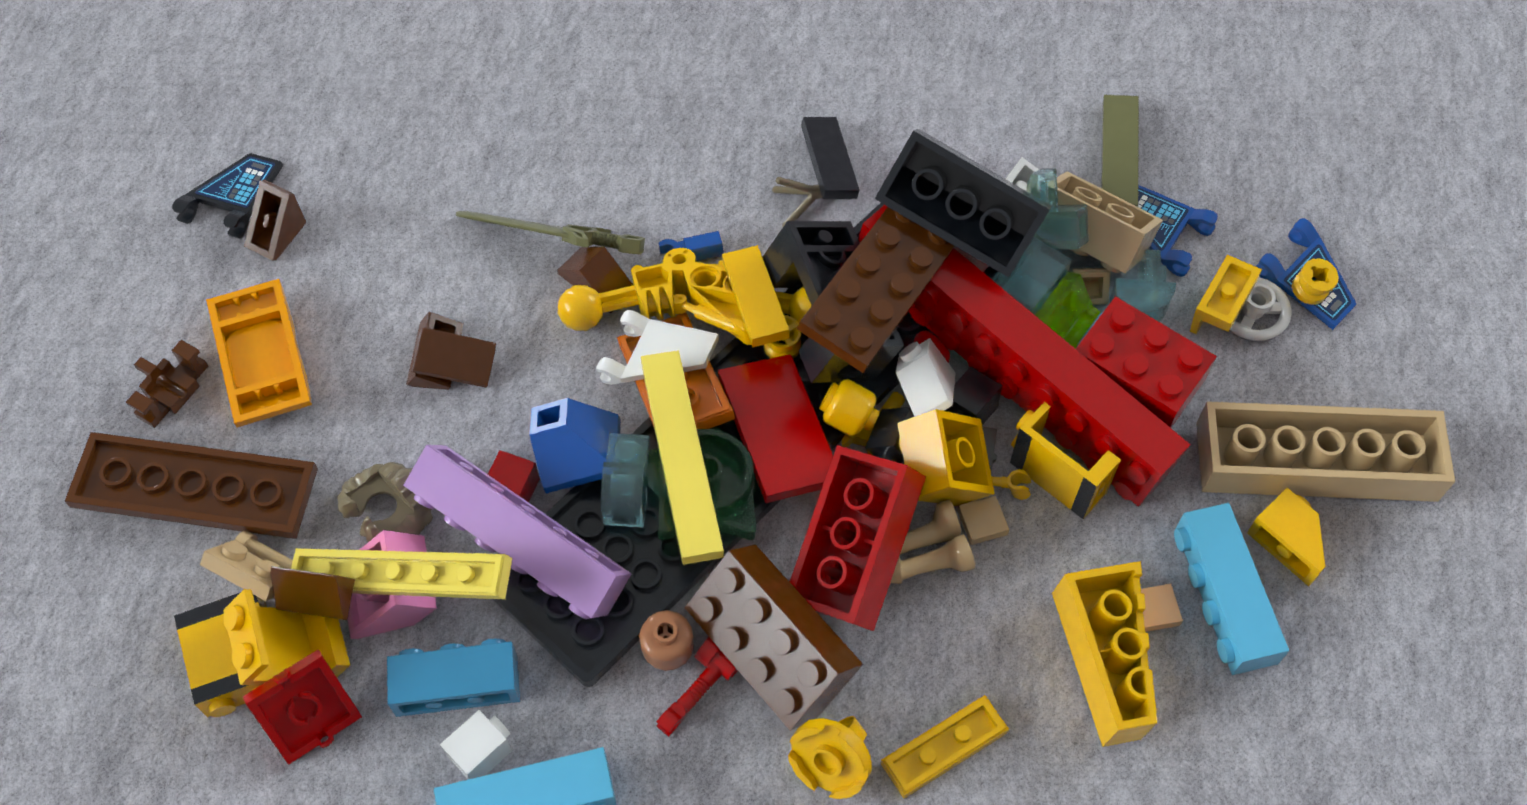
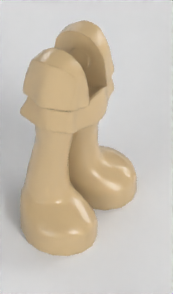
M949 499L936 505L931 522L907 532L900 555L933 544L949 542L941 548L904 560H900L899 557L890 584H902L904 579L941 569L952 568L960 572L975 569L971 547L965 535H961L958 516Z

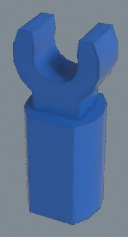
M719 231L683 238V241L680 242L673 239H665L658 243L660 254H665L676 248H687L694 252L696 261L720 257L724 254Z

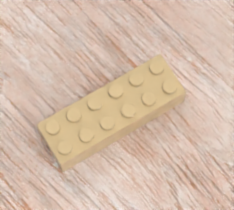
M1207 401L1196 422L1202 492L1280 495L1286 488H1289L1297 495L1309 497L1438 502L1455 483L1444 411Z

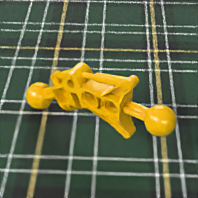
M687 248L670 250L665 254L661 264L644 268L641 265L633 266L631 274L634 285L598 293L595 289L586 285H574L565 290L558 301V316L566 327L575 331H588L602 319L603 313L639 305L641 315L649 319L655 316L658 320H663L665 313H668L670 317H676V314H683L687 311L691 312L695 318L728 331L746 345H752L723 261L719 260L718 264L696 262L694 252ZM804 286L794 294L775 291L783 313L789 314L800 322L811 308V303Z

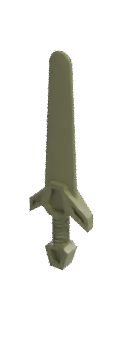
M471 211L456 212V216L559 236L562 237V241L576 246L588 248V246L597 245L618 249L621 253L641 254L644 252L645 238L631 234H612L609 229L571 224L560 227Z

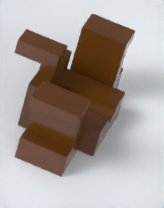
M180 340L171 350L180 363L176 368L165 358L157 366L142 357L134 364L137 370L147 376L139 385L145 396L135 391L126 403L135 409L134 414L138 419L153 428L161 422L169 411L176 414L200 387L196 380L209 367L204 359L198 357L200 351L183 340Z

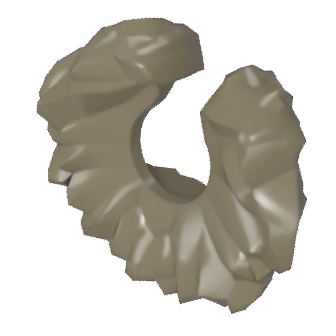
M389 462L384 465L375 464L370 468L364 469L361 473H357L342 485V491L337 496L338 511L343 514L344 518L360 517L365 511L368 501L378 494L391 495L397 501V508L389 518L373 522L368 516L364 519L360 535L366 537L368 542L383 530L420 535L425 526L432 521V509L415 501V494L403 486L413 468H406L403 464Z

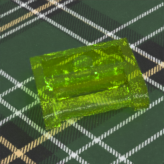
M1068 272L1035 316L1076 349L1081 338L1101 312L1092 305L1081 274ZM1077 319H1079V320L1076 322V324L1073 326V328L1070 330V332L1068 333L1069 329L1072 327V325L1075 323V321H1076Z

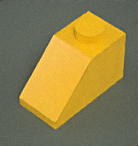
M1286 488L1256 517L1247 534L1307 586H1310L1326 567L1319 514L1312 509L1311 504L1304 497Z

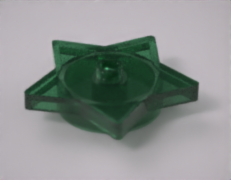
M718 426L710 429H697L719 531L744 539L754 540L756 520L753 495L760 487L753 471V462L748 450L738 439L723 432ZM659 448L632 454L630 456L631 468L659 497L658 539L662 541L676 537Z

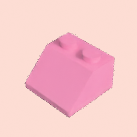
M386 530L380 532L359 549L427 552L423 535ZM352 594L347 618L350 639H360L413 626L437 609L436 597Z

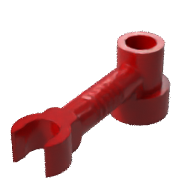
M710 637L701 645L694 656L706 669L686 692L656 721L658 723L656 727L668 737L678 728L690 710L696 705V702H699L704 693H707V690L721 676L730 681L738 672Z

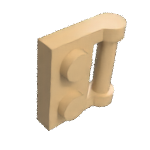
M243 530L237 535L235 540L205 550L200 565L243 589H252V593L255 596L268 601L274 598L270 575L271 566L291 569L293 560L259 542L258 537L253 533Z

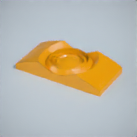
M275 279L206 299L235 426L238 428L311 406L312 401L308 378L299 352L294 323L280 280Z

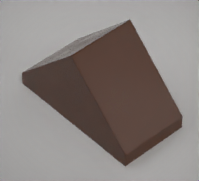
M260 180L243 247L272 261L280 257L307 223L293 193L266 180Z
M581 247L557 269V273L573 286L586 285L595 289L598 293L633 285L605 247Z

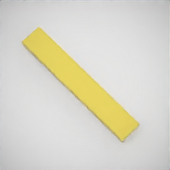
M679 350L641 356V366L682 564L723 558L724 549Z
M296 548L291 569L353 578L355 583L352 594L505 600L513 558L506 554Z

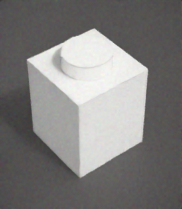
M480 710L440 744L447 757L468 780L487 775L512 752L506 739L511 734L495 715L488 720Z

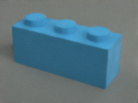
M495 638L485 640L481 645L468 647L453 643L443 645L440 650L424 652L421 649L412 648L400 651L399 655L387 656L388 706L396 717L520 702L518 655L512 641L506 642L503 639Z

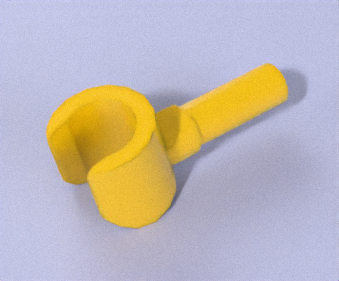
M1014 470L1008 477L992 476L993 486L1009 488L1014 498L1024 500L1030 497L1031 493L1028 487L1017 486L1020 483H1032L1028 473L1024 470Z

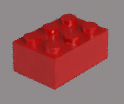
M1116 296L1076 347L1077 351L1170 428H1172L1204 383L1217 358L1213 353Z

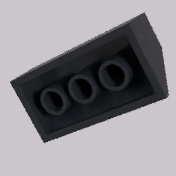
M920 129L913 130L875 197V200L1007 277H1010L1052 207L1050 204Z

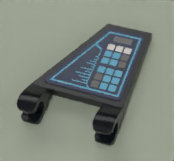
M253 153L247 154L185 195L177 198L172 204L173 211L179 213L176 218L177 221L187 224L191 223L195 218L199 203L230 211L223 220L224 225L230 228L228 235L242 238L252 214L260 180L272 183L283 167L282 161Z

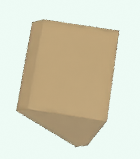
M1105 268L1072 269L1068 278L1072 305L1109 304V270Z

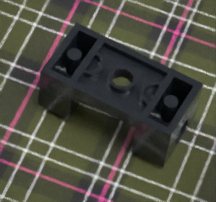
M787 221L762 258L774 288H793L795 285H803L812 306L860 242L851 221ZM896 328L864 373L811 338L806 340L799 353L811 383L841 382L845 379L852 381L875 380L904 344Z

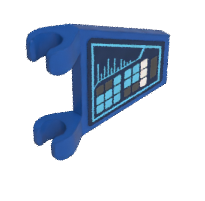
M1138 185V207L1163 220L1149 250L1169 271L1179 277H1184L1190 269L1189 264L1192 261V255L1184 250H1174L1172 247L1187 224L1198 233L1210 236L1215 230L1218 215L1208 209H1194Z
M1301 218L1288 233V237L1292 242L1307 247L1299 258L1285 271L1280 261L1273 254L1267 253L1260 259L1256 267L1262 269L1260 278L1275 283L1333 330L1357 303L1318 232L1310 221ZM1318 258L1327 260L1334 265L1338 272L1339 279L1337 285L1323 302L1315 305L1303 303L1293 293V279L1307 261Z

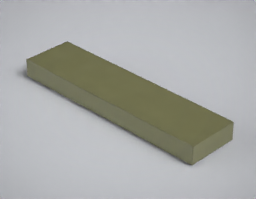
M1104 95L1102 110L1101 189L1138 207L1139 96Z

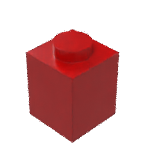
M499 450L488 472L489 476L528 503L540 480L535 462Z

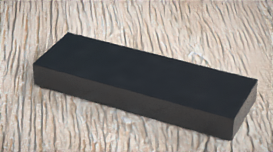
M803 117L801 128L822 198L857 199L860 189L837 117Z

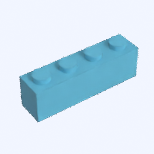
M1230 503L1185 512L1174 530V538L1177 548L1180 552H1185L1188 560L1190 582L1194 588L1199 589L1202 596L1204 618L1208 625H1213L1218 638L1217 651L1221 661L1228 664L1232 675L1278 665L1289 652V648Z
M604 747L434 788L436 805H617Z

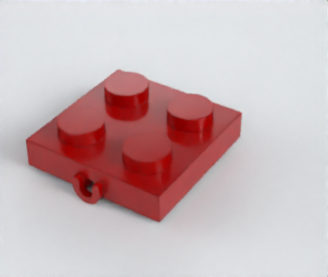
M319 649L243 696L245 704L288 765L317 746L320 748L329 746L334 741V735L362 718L358 708ZM325 736H328V737H329L326 741H324V742L321 741V739H322L323 737H325Z

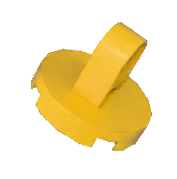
M848 716L839 722L825 718L808 720L791 737L789 743H791L792 750L788 754L789 763L796 776L813 791L819 786L824 790L832 792L829 796L830 798H851L861 791L872 771L871 755L864 743L867 733L855 716Z

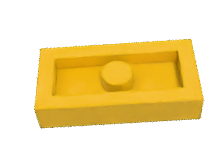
M1226 255L1195 310L1189 332L1197 334L1203 322L1229 332L1258 281L1262 269Z

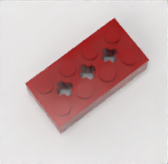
M836 446L790 579V583L816 612L874 632L926 476L908 465L842 446Z

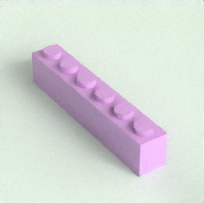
M426 445L403 485L415 494L414 499L419 504L430 509L436 508L446 515L444 521L450 526L462 531L467 530L476 537L475 543L490 552L497 551L499 554H506L513 558L511 569L521 574L528 573L538 580L537 586L542 591L555 597L559 595L570 603L569 609L582 618L590 619L608 615L631 576V573L446 445Z

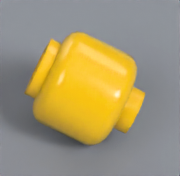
M845 379L839 384L833 382L819 407L824 412L823 420L827 425L850 437L856 436L862 429L869 432L880 413L879 410L874 408L876 403L875 394L849 379Z

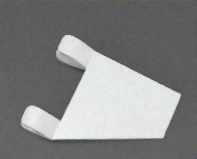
M626 310L620 319L621 324L625 325L624 333L631 337L641 336L627 366L613 359L603 357L599 361L596 370L602 372L600 380L605 384L613 385L642 380L644 376L641 356L677 350L680 353L684 372L704 369L707 367L718 343L719 335L713 332L652 320L638 312Z

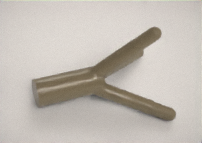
M777 177L776 183L784 186H774L772 188L774 193L808 196L782 224V227L787 221H796L816 199L822 198L818 184L811 186Z

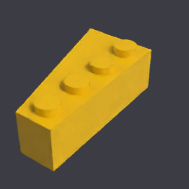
M1141 561L1067 573L1052 592L1102 747L1141 740L1158 723L1153 673L1149 669L1147 651L1150 649L1149 634L1145 633L1143 612L1146 609L1145 595L1141 593L1140 577L1142 576Z

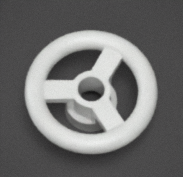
M1259 277L1243 306L1245 315L1241 323L1239 324L1235 320L1230 331L1242 338L1253 341H1264L1277 337L1288 327L1291 320L1292 309L1287 295L1273 282ZM1264 314H1280L1278 321L1272 327L1263 330L1251 329L1255 319L1261 318Z

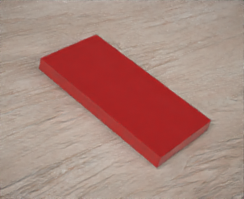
M791 354L718 370V380L733 409L735 425L765 503L822 490L833 454Z

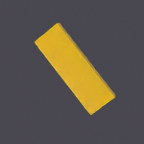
M758 245L722 254L723 265L752 347L790 338L789 327Z
M983 695L881 759L880 764L903 799L1007 734L1009 728L986 695Z

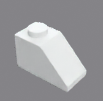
M929 338L921 344L914 342L905 347L898 357L896 375L914 417L935 409L944 411L953 406L956 373L932 340Z

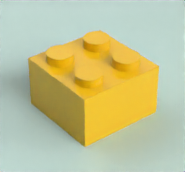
M935 409L898 423L899 447L903 453L904 464L926 476L918 501L938 504L949 499L953 506H959L995 494L981 419Z

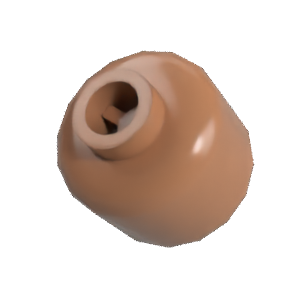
M666 610L649 616L643 623L639 634L642 654L649 664L656 669L664 671L676 670L686 664L692 656L694 640L692 627L685 617L677 612Z

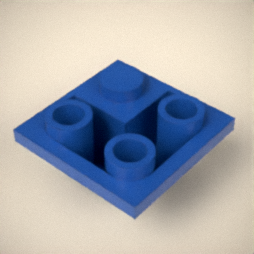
M570 398L531 408L529 436L542 487L546 494L620 474L621 419L618 414Z

